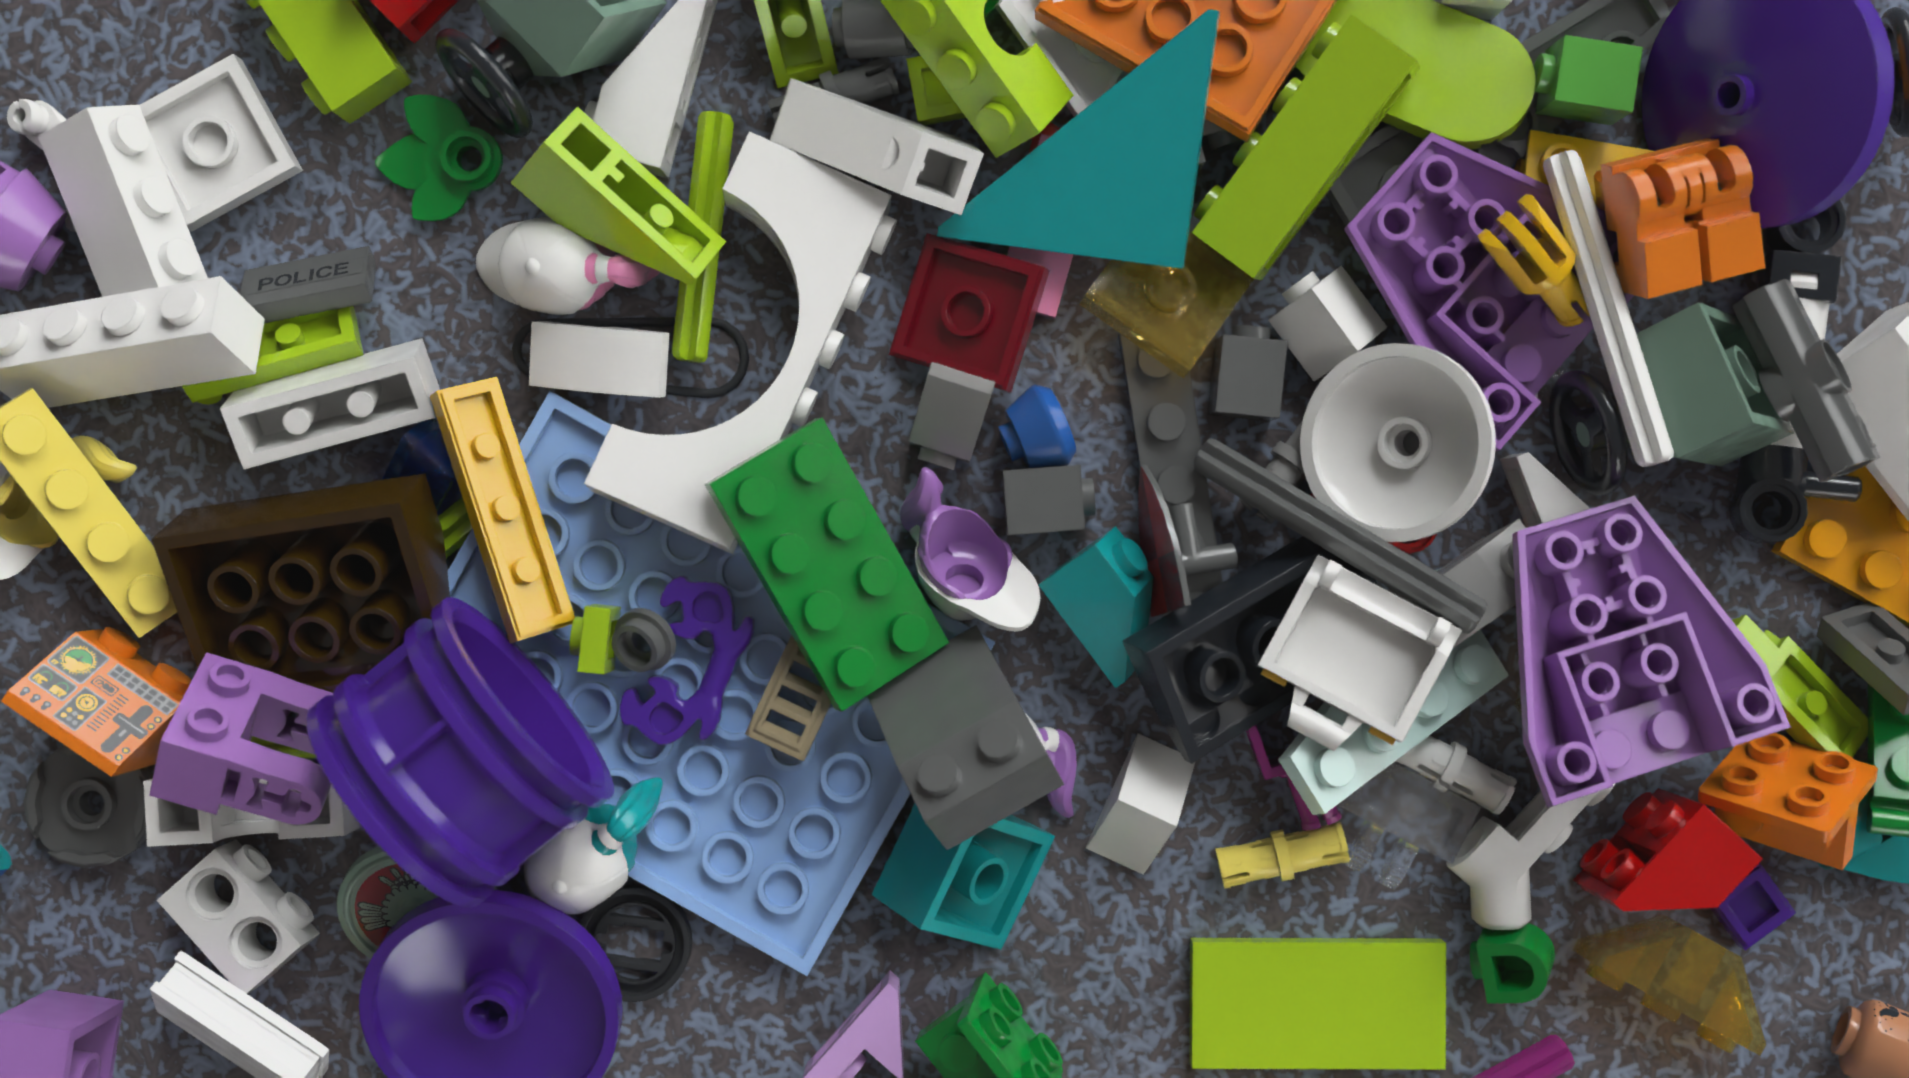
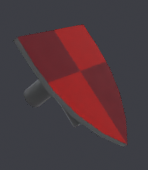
M1141 465L1138 491V525L1140 548L1147 559V568L1154 576L1150 607L1152 618L1190 606L1191 601L1186 576L1234 569L1237 567V553L1232 543L1201 548L1193 504L1185 503L1168 507L1159 484L1148 465Z

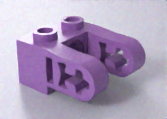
M206 652L160 741L149 796L217 815L222 804L288 824L302 825L314 821L319 817L331 789V783L322 767L307 759L251 742V739L254 736L315 754L306 727L307 712L321 698L334 695V693L302 684L264 669ZM291 711L298 713L296 718L289 716ZM260 779L266 780V785L259 783ZM291 789L297 790L301 793L294 792Z

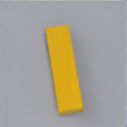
M493 377L435 391L430 395V399L510 644L571 625L575 615L498 378Z

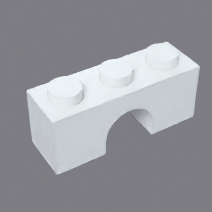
M152 779L143 781L147 847L214 843L229 837L261 833H278V839L345 836L362 827L344 804L332 784L319 817L310 823L295 825L222 804L217 815L152 797L149 796ZM260 779L259 783L266 785L267 781ZM291 789L294 792L301 793L297 790Z

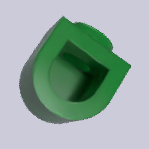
M1530 923L1515 930L1483 928L1478 941L1471 942V971L1474 979H1483L1487 1004L1526 1003L1536 999L1544 991L1554 964L1555 949L1551 939L1542 929Z

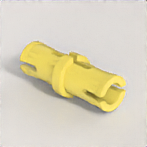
M1336 822L1331 825L1321 826L1322 828L1288 834H1284L1283 829L1271 831L1270 838L1241 845L1215 848L1224 889L1246 884L1247 882L1279 876L1281 881L1295 879L1294 873L1326 865L1350 862L1348 846L1341 823Z

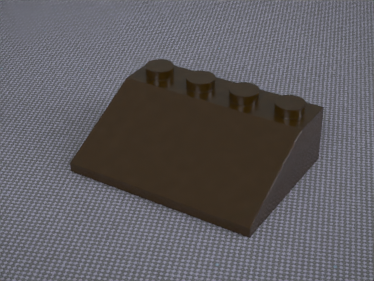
M426 474L184 509L151 539L197 667H199L207 652L334 693L336 686L352 674L365 675L404 643L405 631L419 619H431L432 609L446 597H450L444 535Z

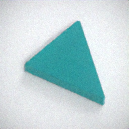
M1208 9L968 202L963 209L962 215L955 213L938 227L937 237L1184 268L1220 17L1219 10Z

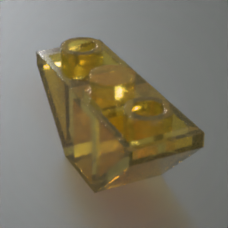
M1663 914L1579 938L1572 950L1590 961L1585 973L1618 992H1621L1626 982L1642 990L1645 994L1640 1003L1674 1023L1677 1022L1681 1013L1698 1021L1701 1024L1695 1034L1722 1050L1732 1054L1736 1045L1739 1044L1761 1056L1765 1049L1766 1041L1742 957Z

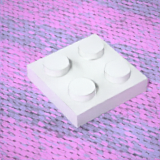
M231 54L139 105L190 231L200 228L303 171L243 60L235 54Z

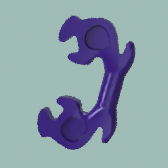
M679 576L666 586L661 595L660 605L662 607L671 606L677 601L682 602L683 621L669 624L673 633L682 638L693 640L700 636L703 631L710 632L713 639V652L699 689L688 699L680 697L679 683L663 675H653L648 678V683L655 689V694L646 703L641 701L636 687H631L624 692L620 704V717L623 724L636 726L654 743L662 745L675 742L687 733L698 719L702 721L699 739L706 740L719 726L725 690L738 658L751 643L755 629V620L751 615L743 619L738 630L735 629V604L730 590L721 583L708 581L693 582L686 576Z

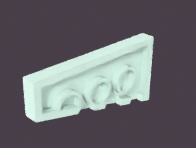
M1479 630L1452 649L1403 742L1395 740L1394 744L1391 745L1368 732L1370 726L1363 723L1334 751L1299 733L1278 760L1312 815L1326 814L1509 675L1484 634ZM1325 702L1317 711L1340 725H1343L1348 714Z

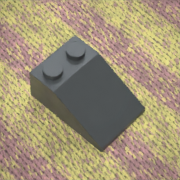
M976 625L948 640L949 643L867 695L895 763L925 823L946 850L951 849L1064 785L1063 780Z

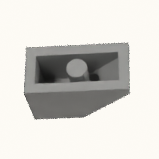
M931 362L908 441L909 444L921 448L917 459L953 471L957 459L970 463L995 382Z

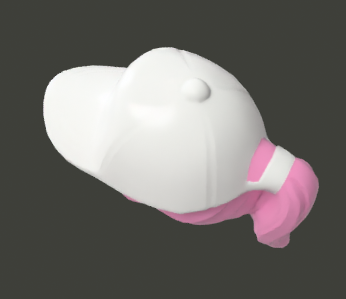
M550 217L516 222L496 230L484 241L476 255L477 271L483 282L492 292L506 301L525 309L552 315L574 314L578 310L590 307L594 302L602 298L615 284L627 288H635L646 284L659 274V271L624 255L616 254L615 251L575 234L562 225L556 224Z

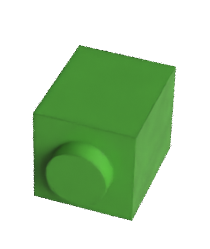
M1564 35L1546 49L1545 53H1540L1535 61L1536 84L1534 93H1538L1535 114L1604 125H1613L1631 114L1634 109L1643 47Z

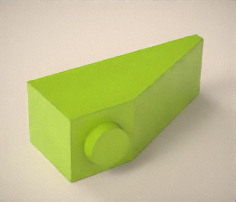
M578 106L541 144L510 182L556 224L562 225L583 238L688 285H691L726 243L718 233Z

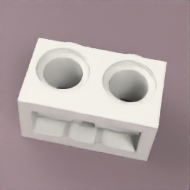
M237 840L215 848L157 901L231 984L248 994L264 984L320 933L311 924L314 916L309 906L292 892L285 894L269 877L272 871L271 866L263 854L251 845L245 844L242 846ZM217 874L226 877L233 886L234 897L231 903L223 901L216 894L214 880ZM258 922L267 924L275 932L277 938L275 950L265 948L258 941L256 936Z

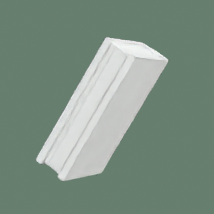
M180 951L174 958V966L161 982L156 981L151 986L150 992L156 1011L255 1078H322L328 1070L329 1049L185 952Z

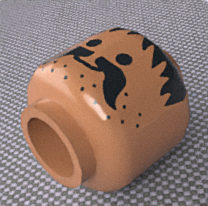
M1866 1000L1857 1008L1847 1006L1841 1014L1831 1040L1830 1048L1831 1053L1839 1055V1065L1842 1072L1850 1078H1909V1012L1879 1000Z

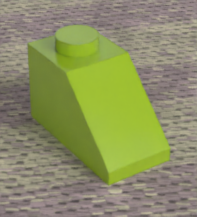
M754 0L777 88L788 86L790 78L806 82L818 79L819 74L829 70L832 75L839 74L821 0Z

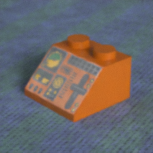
M105 627L104 630L95 629L74 632L11 687L1 702L109 776L114 777L156 764L160 741L192 680L185 673L165 663H159L157 666L153 665L137 654L140 645L135 639L118 629Z

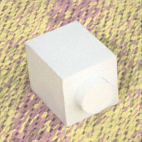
M1342 265L1321 281L1313 271L1282 293L1288 305L1268 320L1280 337L1288 341L1287 346L1313 381L1331 371L1347 357L1360 351L1387 328Z

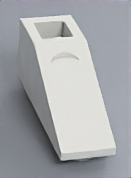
M793 78L789 80L770 137V141L903 196L962 215L984 155L981 150L968 140Z

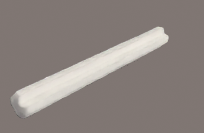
M1575 150L1560 152L1547 158L1543 163V168L1565 238L1575 252L1574 267L1636 463L1641 467L1660 464L1673 458V447L1581 158Z

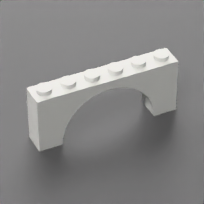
M750 131L722 190L725 206L740 213L763 231L777 247L790 270L798 295L799 317L795 340L789 357L773 384L755 403L742 413L715 427L680 435H656L628 430L612 424L584 482L592 492L731 554L734 553L738 542L704 484L787 436L792 424L800 427L805 425L818 396L817 391L809 388L820 365L830 369L833 365L845 334L836 331L840 319L846 308L854 312L859 308L871 280V277L862 273L872 251L880 255L884 253L897 223L896 219L888 216L892 195Z

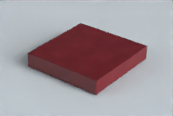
M927 233L889 355L930 368L931 362L994 381V388L1011 393L1050 270L1040 265Z

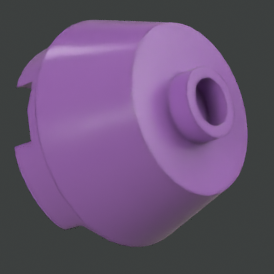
M0 161V288L20 291L30 281L36 271L46 275L58 259L65 246V242L57 237L65 224L68 212L27 168L20 172Z

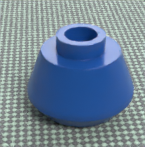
M1034 384L1004 411L1007 423L998 426L1004 447L1012 462L1023 458L1028 468L1067 466L1077 450L1066 416L1051 388Z

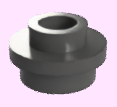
M634 608L626 612L617 621L612 636V648L617 659L625 667L633 671L645 672L662 668L672 659L676 650V639L669 624L659 614L645 608Z

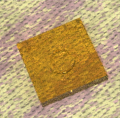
M1189 231L1184 268L1111 259L1084 295L1079 305L1184 379L1254 279Z

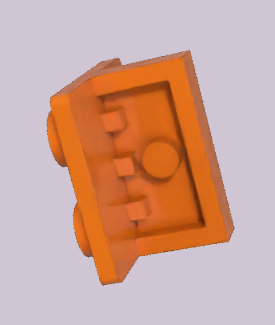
M1772 733L1736 745L1699 787L1698 801L1715 807V815L1740 837L1843 870L1853 856L1859 803L1876 782L1878 768L1874 765L1854 760L1851 756L1842 752H1824L1790 741L1778 733Z

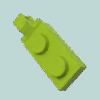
M1746 614L1732 619L1733 623L1767 666L1790 724V728L1784 730L1797 743L1824 752H1842L1853 758L1868 736V718L1789 636L1778 638L1769 630L1763 632Z

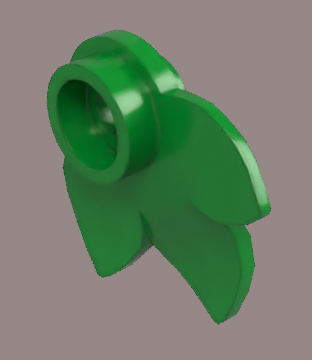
M418 94L408 96L404 99V109L407 121L414 134L408 135L388 147L376 158L375 165L396 185L415 191L412 199V217L415 220L426 222L444 221L461 211L471 192L483 190L496 181L503 166L502 151L498 142L488 132L469 126L464 113L457 104L446 98L433 95ZM471 149L479 150L482 156L480 166L473 171L464 170L461 165L463 154Z

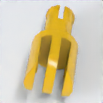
M1525 194L1517 201V204L1543 238L1536 240L1528 229L1509 211H1505L1500 215L1496 222L1518 250L1519 254L1515 258L1486 228L1477 236L1520 292L1526 295L1539 294L1554 313L1560 325L1564 327L1579 325L1584 321L1572 307V302H1577L1584 313L1589 317L1590 315L1579 280L1572 271L1575 264V252L1535 197Z

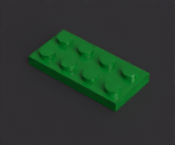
M822 417L815 418L704 484L835 710L841 712L949 643Z

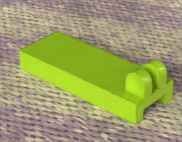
M354 306L264 323L256 374L182 385L183 390L192 403L199 402L210 405L219 402L222 399V395L363 356Z

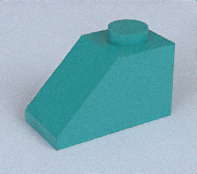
M1116 526L1061 564L1038 585L1115 688L1123 684L1135 671L1122 640L1149 625L1154 576L1147 568V559L1141 548L1133 540L1125 538Z

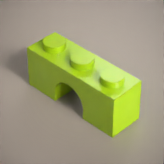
M880 0L996 158L1041 133L1074 96L1037 43L1017 55L1005 52L995 43L986 27L984 19V7L987 0Z

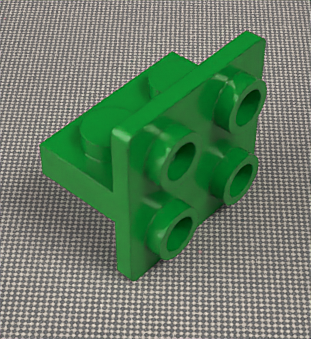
M986 972L975 979L968 997L919 1031L915 1040L916 1044L944 1078H1062L1063 1068L1061 1067L1063 1064L1062 1057L1052 1040L1044 1033H1039L1038 1035L1034 1033L1022 1018L1023 1009L1016 995L1005 984L1000 983L996 985Z

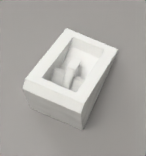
M1137 733L1089 838L1086 849L1144 875L1178 825L1195 762L1190 764L1184 760L1180 752Z

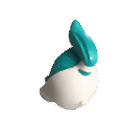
M660 777L648 778L634 784L620 797L616 806L611 804H603L598 808L588 806V815L581 823L573 829H564L524 861V880L531 897L541 900L565 914H580L599 905L619 890L628 880V873L635 865L638 848L637 834L647 826L657 809L663 786L662 779Z

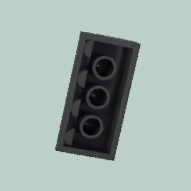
M1302 536L1191 600L1190 606L1172 611L1122 640L1153 708L1184 760L1190 764L1196 762L1292 703L1295 686L1287 682L1285 687L1261 675L1263 669L1258 664L1317 555L1333 560L1342 565L1343 568L1378 586L1376 580Z

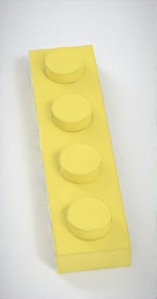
M29 388L0 407V462L138 638L142 637L177 613L154 546L35 390Z

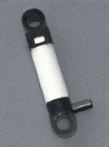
M1840 200L1828 209L1813 216L1820 225L1818 240L1807 241L1800 239L1794 234L1791 225L1767 228V241L1773 251L1764 258L1765 269H1761L1759 288L1783 279L1791 281L1820 340L1825 339L1829 306L1837 301L1842 256L1823 253L1837 243L1843 236L1847 225L1846 210ZM1794 431V434L1740 458L1736 494L1733 496L1729 507L1730 522L1735 532L1747 541L1757 544L1784 541L1795 536L1804 526L1808 515L1807 501L1804 496L1856 502L1861 496L1862 480L1856 476L1843 475L1827 482H1820L1815 472L1807 471L1808 457ZM1763 493L1775 497L1782 507L1781 520L1772 529L1760 526L1752 515L1754 500Z

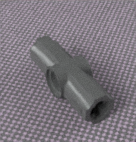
M1783 279L1776 283L1765 285L1743 296L1739 302L1732 305L1737 315L1736 318L1743 327L1748 341L1763 369L1759 370V378L1765 394L1777 414L1784 421H1790L1819 481L1827 482L1849 474L1880 458L1864 421L1859 416L1848 395L1852 391V385L1841 360L1825 339L1820 340L1791 281Z

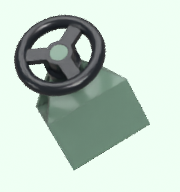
M477 0L496 39L483 48L467 34L453 28H445L436 35L435 47L445 71L468 102L501 132L514 138H524L532 130L533 119L527 102L519 90L532 80L533 76L563 77L624 60L667 2L665 0ZM459 54L466 58L470 64L461 59Z
M1698 302L1636 333L1673 447V457L1723 466L1794 434L1789 421H1784L1777 414L1765 394L1759 378V370L1763 369L1736 316ZM1581 370L1566 372L1554 384L1549 402L1550 429L1557 454L1568 475L1582 490L1596 496L1608 495L1614 492L1624 479L1627 468L1628 448H1631L1616 398L1613 399L1603 384L1593 375ZM1574 390L1582 392L1590 400L1593 407L1580 410L1570 398ZM1571 430L1573 431L1577 445L1581 449L1582 458L1580 457L1575 446ZM1607 455L1606 468L1603 473L1600 456Z

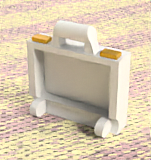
M1317 555L1258 666L1263 669L1261 675L1283 687H1285L1287 682L1295 686L1288 718V727L1334 751L1364 723L1370 726L1368 730L1370 734L1393 745L1395 740L1398 742L1404 741L1462 630L1452 625L1451 622L1437 617L1343 568L1342 565L1333 560ZM1309 694L1348 714L1343 725L1305 706L1304 703Z

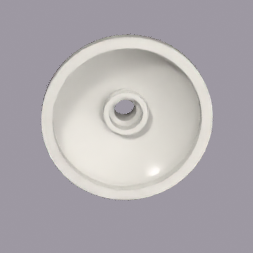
M1402 343L1372 346L1347 357L1337 364L1323 378L1314 391L1303 417L1300 434L1302 467L1315 498L1386 542H1406L1423 539L1447 529L1461 519L1476 503L1488 482L1496 448L1495 426L1490 406L1473 377L1456 361L1436 350ZM1410 431H1413L1419 438V448L1413 455L1408 454L1403 447V439Z

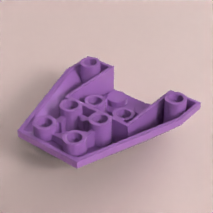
M1431 132L1344 230L1409 343L1436 350L1460 364L1477 382L1487 399L1493 416L1496 452L1507 443L1540 405L1541 401L1535 395L1593 329L1591 318L1584 313L1578 303L1572 302V307L1584 322L1573 327L1560 325L1554 313L1539 294L1526 295L1515 287L1477 236L1486 228L1515 258L1519 254L1518 250L1496 222L1500 215L1505 211H1509L1528 229L1536 240L1543 238L1517 204L1520 198L1525 194H1529L1535 197L1565 238L1549 185ZM1597 208L1613 262H1618L1617 232L1607 230L1605 211ZM1573 266L1572 271L1577 277L1575 267ZM1624 293L1626 303H1628L1634 295Z
M1635 495L1525 528L1512 534L1523 743L1547 808L1613 787L1614 783L1790 728L1765 662Z

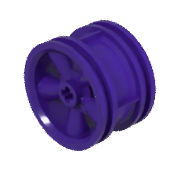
M446 597L432 609L431 619H419L405 631L404 643L365 675L352 674L336 686L334 695L324 696L310 707L307 712L306 727L315 755L330 783L353 816L374 841L411 877L437 896L461 907H477L492 895L494 886L504 885L518 874L520 865L564 829H573L581 823L588 815V806L598 808L613 797L614 794L613 780L600 751L558 690L555 689L548 678L516 643L510 644L508 636L498 626L474 607L457 598Z

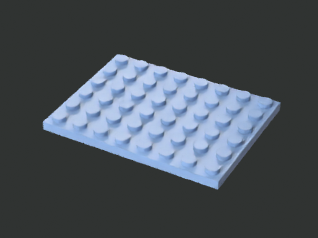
M549 391L519 446L575 617H583L584 606L603 604L621 606L620 618L631 609L645 608L659 614L668 624L682 622L684 619L682 602L677 601L671 606L662 607L660 605V598L666 586L673 579L679 576H686L693 582L708 581L725 585L730 590L735 604V629L738 630L743 619L749 615L753 616L755 620V629L751 643L735 664L723 696L722 717L714 733L706 740L699 739L702 721L698 719L687 733L675 742L662 745L654 743L636 726L623 724L620 717L622 696L627 689L636 687L641 701L646 703L655 694V689L649 685L648 678L653 675H663L679 683V695L681 698H690L699 689L713 652V639L710 632L703 631L700 636L693 640L674 634L676 639L675 654L662 668L637 672L625 667L616 657L615 669L604 675L577 672L579 656L570 654L572 624L515 643L542 671L555 689L558 690L600 751L614 785L613 797L604 804L616 806L620 797L634 784L642 780L660 777L663 781L657 809L647 826L637 834L638 848L635 865L628 873V876L808 976L910 795V791L895 763L868 696L842 712L835 710L832 704L830 705L804 761L747 736L745 732L791 637L789 629L739 543L734 553L731 554L592 492L584 482L611 424L555 392ZM472 528L448 570L450 597L457 598L471 605L507 635ZM927 603L948 640L971 628L959 620L951 619L938 608ZM982 634L991 651L995 641ZM794 661L790 670L791 673L821 686L811 668ZM784 685L779 694L780 697L812 712L817 703L816 700ZM774 710L771 711L767 720L800 736L806 725Z

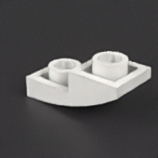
M532 321L529 386L616 395L666 397L669 333L621 327H594L550 321Z

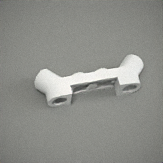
M1613 787L1548 808L1540 790L1506 829L1483 816L1453 848L1446 862L1447 867L1470 886L1472 919L1481 927L1491 930H1515L1524 927L1531 920L1529 868L1544 852L1548 854L1558 849L1570 836L1573 830V826L1570 823L1586 805L1594 806L1602 801Z

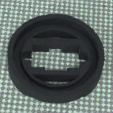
M622 886L605 901L587 911L580 922V925L595 938L605 953L607 944L600 943L597 940V934H607L609 925H627L648 928V930L664 931L663 941L672 943L673 950L663 951L661 953V960L606 953L613 967L656 972L651 976L639 979L626 978L616 973L622 1001L641 1002L663 994L677 982L689 962L692 951V931L685 912L679 904L647 886ZM626 906H641L654 911L662 919L612 912Z

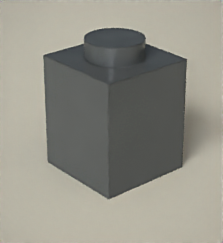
M1234 325L1232 335L1223 334L1217 338L1214 347L1208 415L1261 421L1279 419L1288 341L1270 339V328L1251 325Z
M1081 465L1006 470L1001 472L1006 535L1084 530L1085 516H1095L1096 506L1093 478L1081 477Z

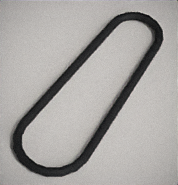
M675 317L545 318L532 320L594 327H674ZM712 317L711 326L723 329L731 335L739 348L740 362L738 370L729 382L721 387L711 389L666 385V394L713 398L724 396L737 388L746 375L750 360L747 342L740 331L726 320ZM532 321L522 326L516 334L512 346L514 362L519 370L528 377L530 366L523 359L522 345L524 339L531 332Z

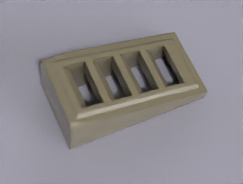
M791 635L745 734L796 759L804 761L830 708L831 702L821 686L790 672L794 661L811 668ZM783 685L816 700L817 703L813 712L780 697L779 694ZM774 710L806 725L802 735L800 736L767 721L771 711Z

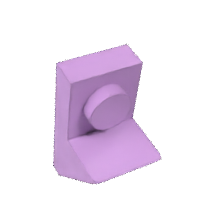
M891 970L806 1063L803 1078H854L867 1060L861 1053L864 1049L897 1078H904L900 980Z

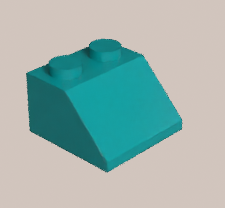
M914 803L894 849L885 863L872 896L921 930L1001 950L1054 841L1055 835L1011 814L951 849L946 850L925 823L916 803Z

